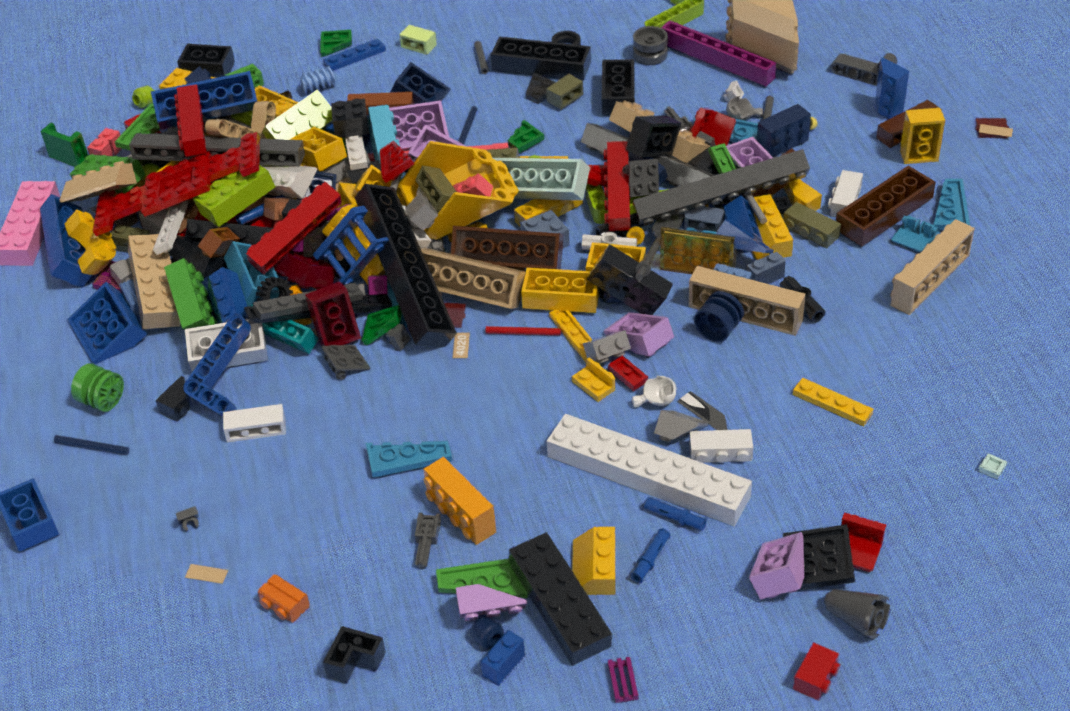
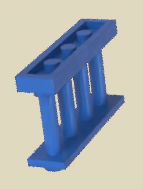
M365 206L351 208L313 254L316 260L328 259L340 276V282L343 285L354 283L355 278L375 255L385 248L384 245L389 240L387 237L376 239L365 224L363 217L368 212ZM356 225H358L371 243L367 249L364 248L353 233ZM346 237L349 238L361 255L357 261H355L343 244V240ZM337 248L351 266L347 272L344 271L334 257V251Z

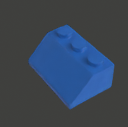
M883 57L880 59L875 101L878 114L891 119L904 112L909 70Z
M222 267L210 275L208 280V294L217 324L228 322L233 315H241L246 319L243 311L244 307H247L238 274Z

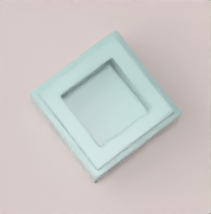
M988 453L979 466L978 471L998 480L1006 468L1007 461Z

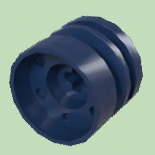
M716 291L710 295L695 314L694 324L699 333L706 339L713 342H722L728 338L744 317V309L742 304L733 295L724 291Z

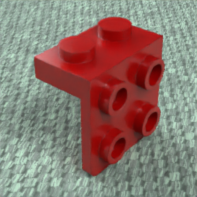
M700 107L695 115L694 126L690 129V132L693 133L692 136L696 138L697 134L701 131L713 137L716 146L724 143L728 146L736 120L710 108Z
M844 512L841 525H848L853 566L857 569L872 572L884 542L886 524Z

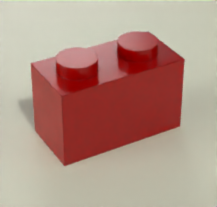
M813 642L795 675L793 689L819 701L822 694H827L829 691L832 675L836 677L841 666L838 663L839 653Z

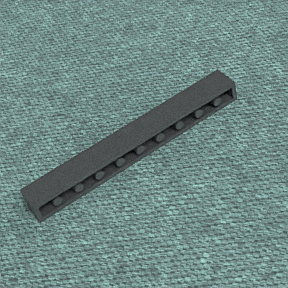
M594 123L586 124L581 142L586 144V148L591 150L598 149L602 155H604V149H607V142L628 141L627 137ZM669 155L651 157L658 159V163L665 167L668 175L666 180L669 181L670 185L676 187L715 176ZM727 198L716 205L722 206L723 204L730 203L731 200Z
M136 133L129 144L132 159L182 161L196 156H185L184 150L180 149L179 135ZM205 136L206 151H209L212 156L223 154L230 148L241 146V138ZM260 139L259 165H301L305 156L303 140Z
M801 149L635 199L632 206L638 224L650 225L654 220H666L671 215L677 213L678 215H683L688 210L694 208L699 210L711 203L716 205L727 198L729 200L735 199L740 194L746 193V195H749L757 189H769L774 184H785L793 178L802 179L807 176L810 167L804 150Z

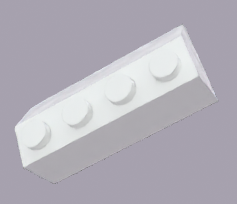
M260 165L269 171L276 186L266 195L280 196L283 194L285 197L303 199L317 171L316 167Z
M226 323L185 329L188 363L192 372ZM262 323L250 324L251 331L227 367L268 360Z

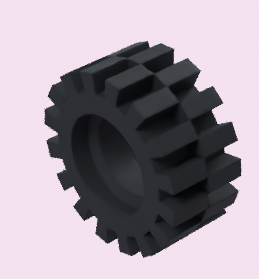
M276 277L265 278V281L260 282L262 287H257L260 292H256V296H260V298H257V301L269 300L270 292L274 287L279 289V297L289 296L293 293V290L289 289L291 285L287 284L286 280Z

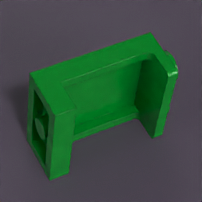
M49 123L40 131L50 158L75 167L81 164L88 156L82 133L76 131L69 137L57 132L54 123Z

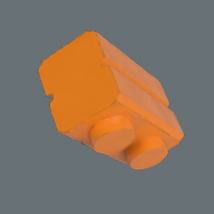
M276 574L270 577L267 583H264L258 589L259 602L262 607L267 610L271 608L282 620L287 619L294 623L301 613L303 614L309 608L308 595Z

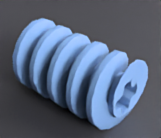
M328 66L325 70L321 68L319 72L314 70L313 74L308 72L307 76L303 73L300 78L305 94H307V89L312 93L313 87L319 90V85L323 89H325L326 83L329 87H331V82L336 85L334 74Z

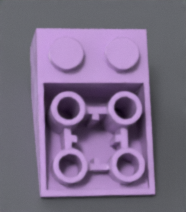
M480 584L456 587L460 619L465 618V621L477 620L479 615L485 614L488 617L500 616L502 611H508L509 614L520 613L527 604L525 599Z

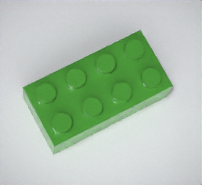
M91 154L81 164L75 166L69 175L71 178L80 174L85 176L88 171L96 170L97 172L103 166L113 167V163L124 161V164L132 163L137 183L145 176V172L138 159ZM134 185L127 186L115 191L117 194H125Z
M185 258L165 266L164 269L182 328L185 330L217 324L215 317L211 313L213 307L207 300L208 291L202 284L204 278L201 272L196 271L192 263L189 264Z

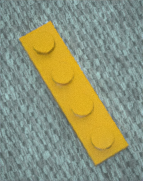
M802 378L793 389L794 396L863 427L873 415V408L805 378Z

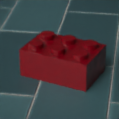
M291 250L273 266L275 271H277V275L288 277V281L298 283L299 287L309 289L310 287L320 289L331 285L336 273L331 264L321 259L316 260L312 254Z
M340 281L305 294L321 346L345 345L361 338L347 288Z

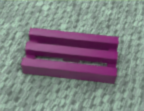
M626 657V660L617 658V661L614 662L612 659L608 660L615 702L638 700L631 658ZM623 666H627L632 695L628 693ZM617 667L619 670L624 696L619 695L614 668Z

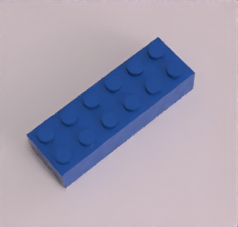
M250 71L151 91L160 130L178 126L174 96L177 94L178 87L197 84L202 114L208 119L252 111L254 104L257 102Z
M50 194L40 207L50 275L82 288L92 276L82 273L78 263V259L84 254L86 249L77 240L68 236L64 225L76 209L82 212V207L71 202L60 203V197Z

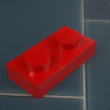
M623 355L608 364V370L633 391L644 385L648 380V376Z

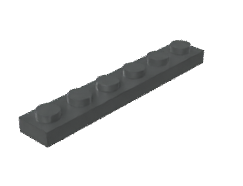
M356 283L344 285L347 288L351 302L362 300L363 293ZM310 292L253 302L252 309L260 320L308 311L309 308L305 294Z

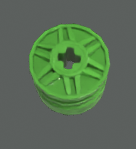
M92 363L83 365L76 372L71 384L73 399L103 412H108L118 404L124 390V381L121 375Z

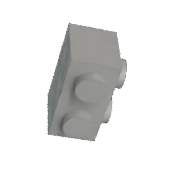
M421 193L405 208L407 211L406 216L410 219L409 223L416 229L419 227L422 231L426 227H431L435 221L434 219L438 216L431 202Z
M625 330L583 343L587 358L590 357L598 363L608 361V357L614 355V358L625 355L624 351L631 349Z

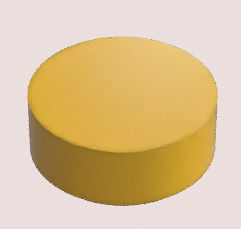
M634 226L628 230L626 237L637 238V245L643 242L645 233L642 228Z

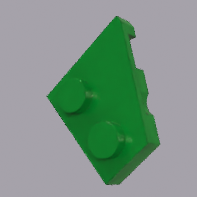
M351 29L321 32V57L352 45Z
M523 120L521 127L517 128L508 139V146L518 148L520 153L543 141L544 134L526 120Z
M399 305L368 314L362 342L366 346L400 323L402 312Z

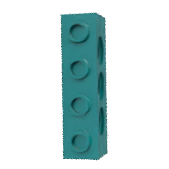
M292 320L262 323L265 335L307 354H310L319 340L310 328Z

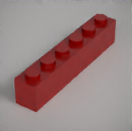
M197 84L178 87L177 94L174 96L180 149L184 150L186 157L207 153L201 101Z
M627 141L607 142V149H604V160H607V162H604V172H607V174H604V184L608 185V187H604L605 198H608V200H604L605 211H608V213H605V224H609V231L630 230L629 175L623 173L622 170L629 161V153L626 150Z
M326 182L318 185L310 196L302 199L299 206L291 209L282 221H278L269 233H265L256 245L249 247L246 253L248 262L264 275L342 204L341 195Z

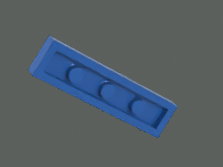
M374 39L349 50H344L341 53L331 55L323 59L326 67L328 66L334 71L385 52L386 47L379 39Z

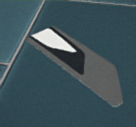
M688 392L678 400L681 405L702 420L709 422L708 424L716 430H728L725 415L693 392Z

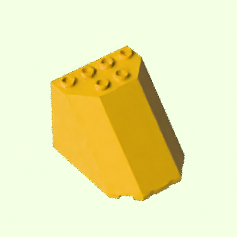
M429 141L414 162L415 164L410 167L398 184L407 205L417 196L419 185L415 179L422 165L441 169L452 186L476 174H480L493 186L490 197L454 192L439 211L432 226L426 227L424 230L430 239L436 240L452 233L453 226H466L510 205L519 191L507 166L501 161L494 160L491 153L487 150Z

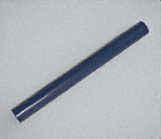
M476 106L471 107L458 142L463 145L476 115Z
M55 435L54 437L55 443L123 455L129 454V447Z

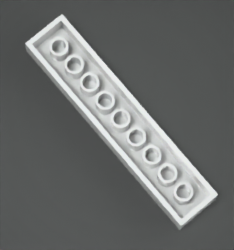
M568 414L563 416L547 440V455L549 458L732 526L736 525L751 498V480Z

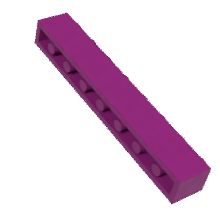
M671 20L661 27L667 32L668 47L752 80L760 85L767 86L775 79L776 62Z

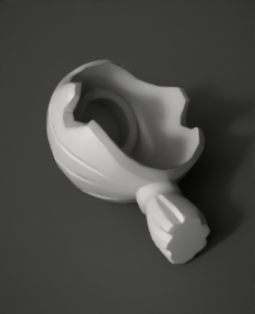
M740 96L729 100L726 105L728 116L734 119L745 121L752 115L763 116V109L753 108L747 98L740 99Z

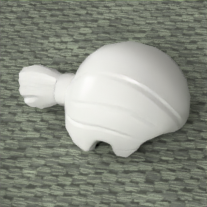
M665 376L648 379L644 384L643 394L632 397L633 407H639L646 402L657 406L670 404L676 396V384L672 379Z

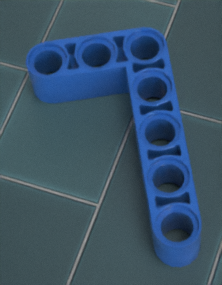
M233 315L228 320L186 380L183 388L184 392L192 399L222 418L223 412L234 411L237 408L229 399L211 388L251 331V325L241 315Z

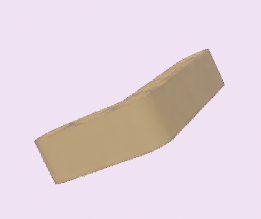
M256 102L254 104L251 129L227 120H208L205 124V130L208 135L213 137L242 138L248 133L257 132L260 139H267L262 131L268 123L275 119V104L273 102Z

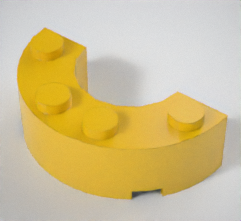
M76 209L64 225L68 236L77 240L86 249L84 254L78 259L82 273L96 275L115 257L116 245L111 238L110 232L96 237L93 233L94 219L88 212L83 213Z

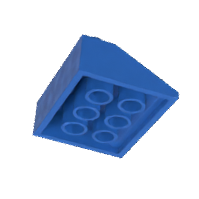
M107 282L67 319L94 364L134 347L147 335V332L142 328L140 321L133 310H131L122 293Z

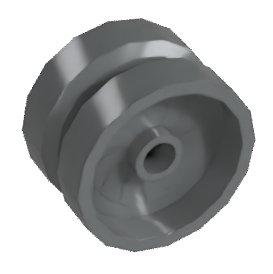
M645 26L636 30L633 34V56L635 60L647 65L658 64L664 61L668 55L667 32L655 26Z

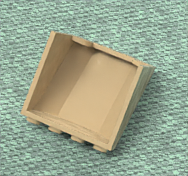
M727 0L730 4L727 7L729 19L726 20V29L728 30V33L725 34L726 43L776 62L777 69L790 74L794 73L797 70L799 36L797 32L798 19L793 0Z

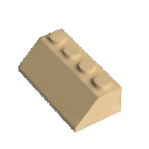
M124 161L113 163V167L103 166L100 167V171H88L85 176L82 174L72 176V180L65 183L60 203L83 201L99 196L105 191L110 192L137 184L132 163L124 164Z

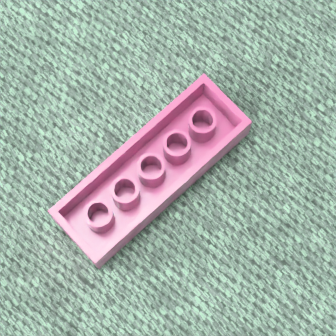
M22 181L0 231V265L33 266L44 239L40 207L50 194L60 197L55 181Z

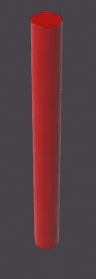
M486 326L485 330L486 334L561 336V328Z

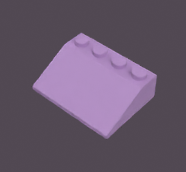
M441 100L389 108L390 111H393L394 121L392 122L393 125H396L397 135L395 136L396 139H399L402 150L411 149L424 125L449 137Z

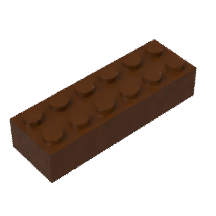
M909 165L836 213V222L841 224L840 233L862 247L902 220L904 216L909 215L931 200L934 195L936 182Z
M453 226L451 254L506 267L561 270L564 234Z

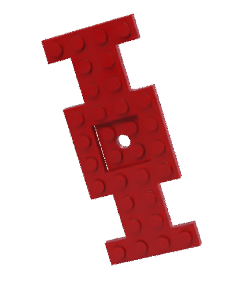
M258 133L244 135L241 138L240 147L230 148L223 154L212 156L208 151L207 153L196 155L189 160L184 159L174 166H167L157 173L152 172L146 177L144 186L135 187L125 194H117L115 190L103 192L98 199L93 233L97 237L113 229L115 220L140 210L144 217L208 192L214 180L240 170L242 177L259 171L260 137Z

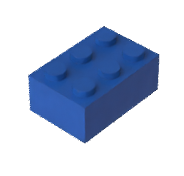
M34 478L0 492V510L19 552L59 535Z

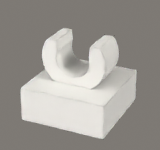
M733 81L730 83L729 88L725 90L727 94H724L723 97L725 101H729L737 96H740V99H742L744 92L738 82Z

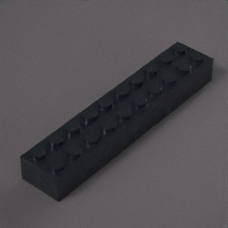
M365 183L354 198L358 207L365 206L368 212L363 217L364 222L376 239L385 237L389 239L384 245L385 248L377 254L415 345L445 347L456 336L457 332L396 190L393 187Z

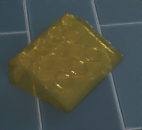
M661 227L660 270L693 274L697 266L712 270L718 263L730 266V268L736 267L735 237Z

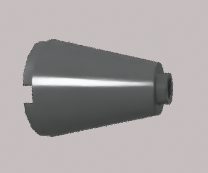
M833 589L826 594L824 604L828 611L871 639H875L880 635L876 632L879 628L884 629L890 612V605L886 604V600H889V598L881 594Z

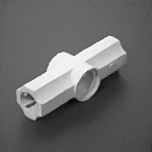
M612 232L604 233L602 236L583 234L582 250H590L592 242L637 246V238L617 237Z

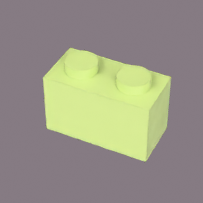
M408 25L399 34L402 48L428 55L437 45L436 33L430 30Z

